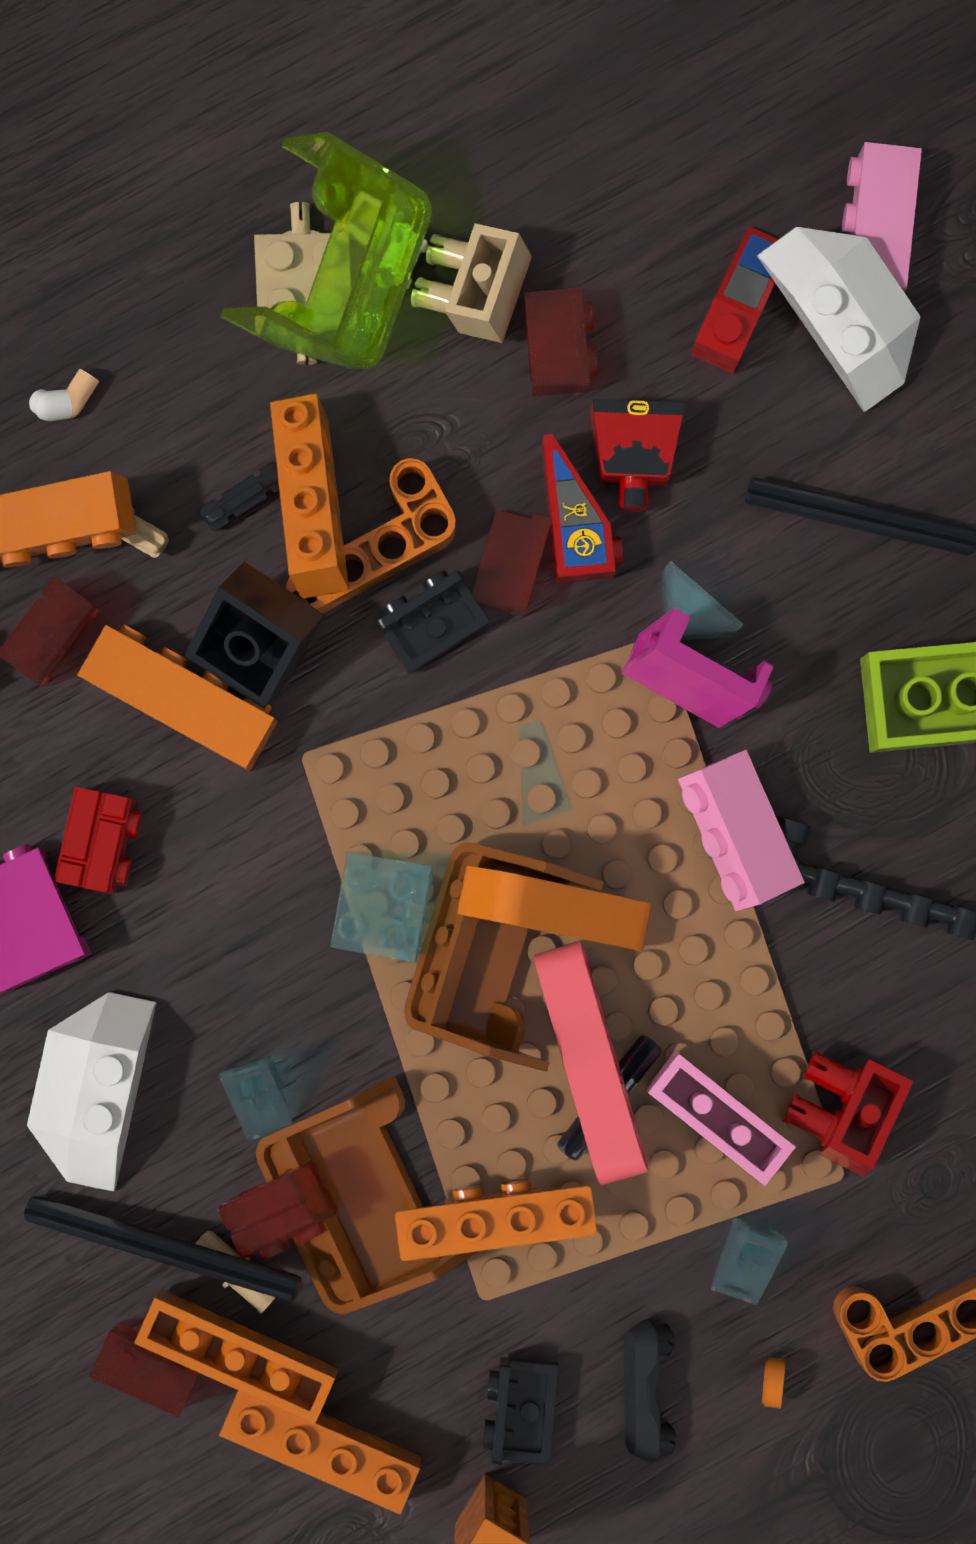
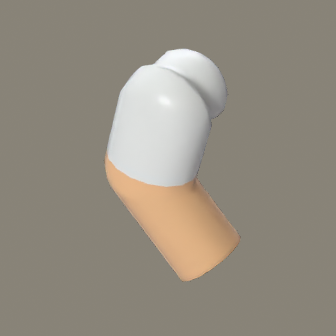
M79 369L67 389L52 391L40 389L35 391L29 400L30 409L40 419L49 422L73 419L80 414L99 384V380L84 370Z

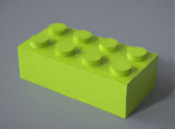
M976 642L868 652L860 658L870 753L976 743Z

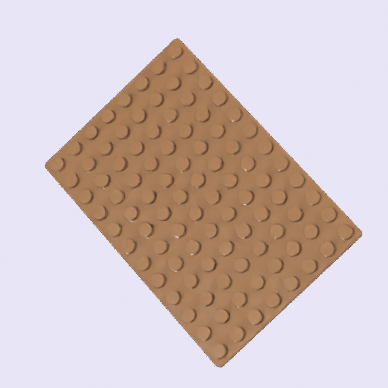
M635 643L307 751L302 757V763L446 1199L453 1198L452 1190L465 1187L481 1186L482 1194L501 1192L502 1183L517 1180H530L531 1187L540 1186L541 1191L588 1185L591 1188L597 1233L594 1236L477 1251L476 1254L467 1259L477 1293L483 1300H491L837 1183L844 1176V1170L841 1165L819 1155L823 1147L820 1145L821 1139L789 1123L782 1122L795 1093L821 1108L822 1106L814 1082L802 1078L808 1065L754 906L735 911L732 902L728 900L722 890L721 877L714 861L703 847L702 834L693 813L688 810L683 801V790L678 779L706 767L688 712L679 705L621 674ZM464 842H471L544 861L604 881L601 891L570 882L569 886L652 904L643 951L528 929L506 1006L517 1009L523 1016L525 1033L519 1052L550 1062L547 1072L485 1056L412 1029L406 1022L404 1013L406 999L448 861L456 847ZM578 941L582 942L590 963L618 1062L622 1060L641 1035L648 1036L662 1049L660 1056L628 1096L647 1158L649 1172L603 1186L599 1184L588 1149L580 1159L572 1160L557 1147L558 1141L578 1117V1112L534 961V955ZM674 1051L796 1147L766 1186L645 1090L646 1086Z

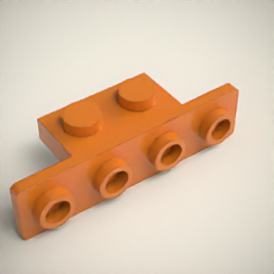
M517 1180L502 1183L501 1192L482 1194L481 1186L452 1190L453 1198L444 1199V1204L405 1209L396 1212L395 1221L400 1258L403 1261L594 1236L597 1233L591 1188L588 1185L541 1191L540 1186L531 1187L530 1180Z

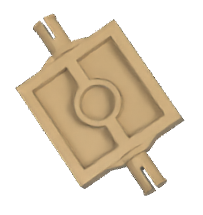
M294 202L290 204L292 231L283 234L254 235L258 333L282 332L296 337L297 364L305 365V346H307L308 365L317 363L315 336L328 331L353 330L349 233H319L311 230L310 203L302 202V220H300L299 202Z

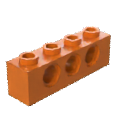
M317 393L270 402L289 576L302 599L349 590L327 415Z
M163 1289L155 1296L134 1342L138 1346L313 1424H316L339 1369Z
M239 1390L219 1436L400 1515L421 1465L420 1455L320 1412L316 1424H313Z

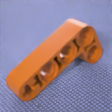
M408 458L397 463L390 473L392 495L402 515L344 545L345 561L351 559L361 562L364 566L362 576L356 581L348 582L349 590L316 596L317 600L309 605L321 613H325L444 549L452 542L456 532V519L453 510L431 470L424 462ZM410 473L418 474L425 480L423 489L413 495L402 492L398 487L401 478ZM434 514L444 517L448 523L446 531L439 536L425 534L421 529V524L427 516ZM397 537L403 540L406 544L403 555L396 559L383 557L379 552V547L386 538ZM289 578L286 583V589L300 597L294 583Z
M466 865L457 914L643 951L652 904L533 877Z
M976 1276L891 1320L888 1319L877 1298L866 1289L858 1286L847 1287L839 1292L834 1300L833 1311L861 1367L875 1380L888 1382L976 1338V1316L966 1323L958 1322L956 1317L957 1308L963 1301L969 1299L976 1301ZM857 1300L868 1301L870 1310L867 1318L859 1323L849 1322L847 1309L850 1304ZM923 1322H932L935 1328L932 1340L923 1345L915 1344L913 1341V1331L916 1326ZM880 1344L890 1345L892 1354L889 1362L880 1367L870 1365L869 1355L872 1349Z

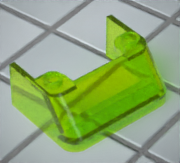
M329 132L285 137L281 147L318 168L312 187L313 200L322 214L335 221L305 306L296 301H280L271 308L266 306L223 308L221 318L280 349L351 369L372 368L383 357L432 214L430 200L422 189Z

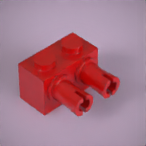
M815 1051L808 1064L809 1067L806 1068L802 1078L842 1096L840 1100L843 1102L840 1111L836 1110L833 1114L795 1093L782 1122L789 1123L821 1139L820 1145L823 1147L819 1155L861 1176H865L873 1170L914 1081L870 1059L862 1067H856L855 1070H852Z

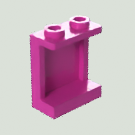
M673 608L639 633L621 674L718 728L735 718L741 719L747 711L754 707L760 708L772 688V683L768 681V678L772 672L773 665L763 661L739 676L680 642L691 617Z
M30 844L20 846L2 855L5 863L0 865V994L9 992L92 954L85 937L79 936L56 882H54V877L46 861L49 859L46 850L41 848L32 850Z

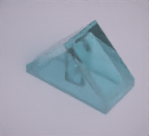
M670 561L661 574L664 615L671 609L676 608L691 617L681 640L733 637L741 628L743 623L674 563Z
M272 1055L226 1069L219 1073L223 1087L248 1141L267 1136L293 1123Z
M734 1217L711 1290L757 1305L787 1249L788 1241L779 1232Z

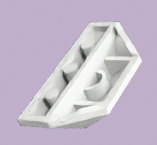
M795 227L757 255L864 412L904 384L920 315L867 237Z
M108 992L47 1032L27 1126L67 1182L113 1192L116 1191L157 1003L155 1001Z

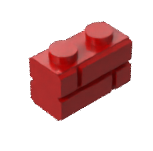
M75 787L54 882L110 894L117 893L118 885L126 886L132 864V859L125 857L129 838H137L142 821V811L135 810L137 801Z

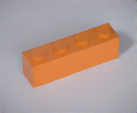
M112 471L0 495V563H3V567L10 568L29 565L32 563L31 556L47 553L48 558L72 556L77 553L76 547L92 544L94 549L111 548L122 544L121 537L137 534L128 478Z
M124 624L120 626L118 631L107 625L104 626L77 676L246 770L251 771L278 723L274 717L268 715L272 706L268 704L263 709L247 697L244 700L237 698L227 692L229 685L206 670L202 677L185 669L189 660L166 647H163L160 654L143 646L147 637Z
M484 1474L455 1523L454 1544H530L526 1498L489 1475Z

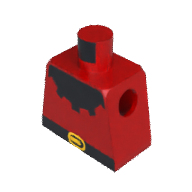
M593 399L591 423L599 480L602 484L620 485V510L630 512L647 511L648 486L667 485L682 421L684 402Z

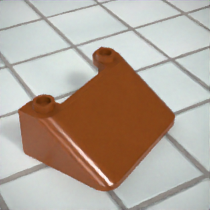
M395 1075L267 1135L259 1141L256 1148L258 1165L317 1292L325 1306L337 1314H348L431 1283L477 1253L476 1251L403 1261L400 1258L395 1214L399 1210L420 1208L423 1205L385 1126L398 1119L405 1109L404 1095Z

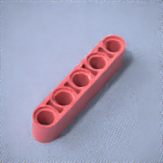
M578 941L534 955L538 977L599 1184L603 1186L649 1172L641 1137L590 963L582 942Z

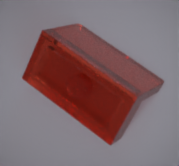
M500 510L495 512L472 592L477 603L521 616L526 615L552 518L533 513L532 519Z

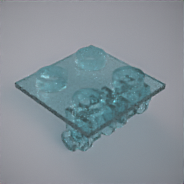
M347 852L330 947L417 963L418 953L421 952L419 947L423 924L426 923V920H424L425 912L429 906L427 901L430 884L434 878L432 877L434 866Z

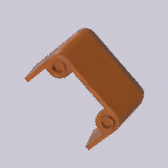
M464 842L456 847L448 861L404 1009L406 1022L412 1029L485 1056L547 1072L550 1062L519 1052L525 1033L523 1016L517 1009L506 1006L529 928L457 914L466 865L533 877L569 885L570 882L600 891L604 881L544 861L471 842Z

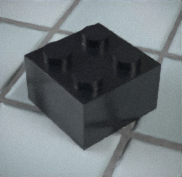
M244 561L219 586L184 656L264 709L289 681L325 615Z

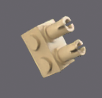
M476 223L474 224L469 242L433 234L430 243L436 245V247H427V263L458 269L459 271L453 286L419 277L414 285L417 288H421V291L412 290V306L447 314L457 331L461 334L503 343L532 258L520 234Z

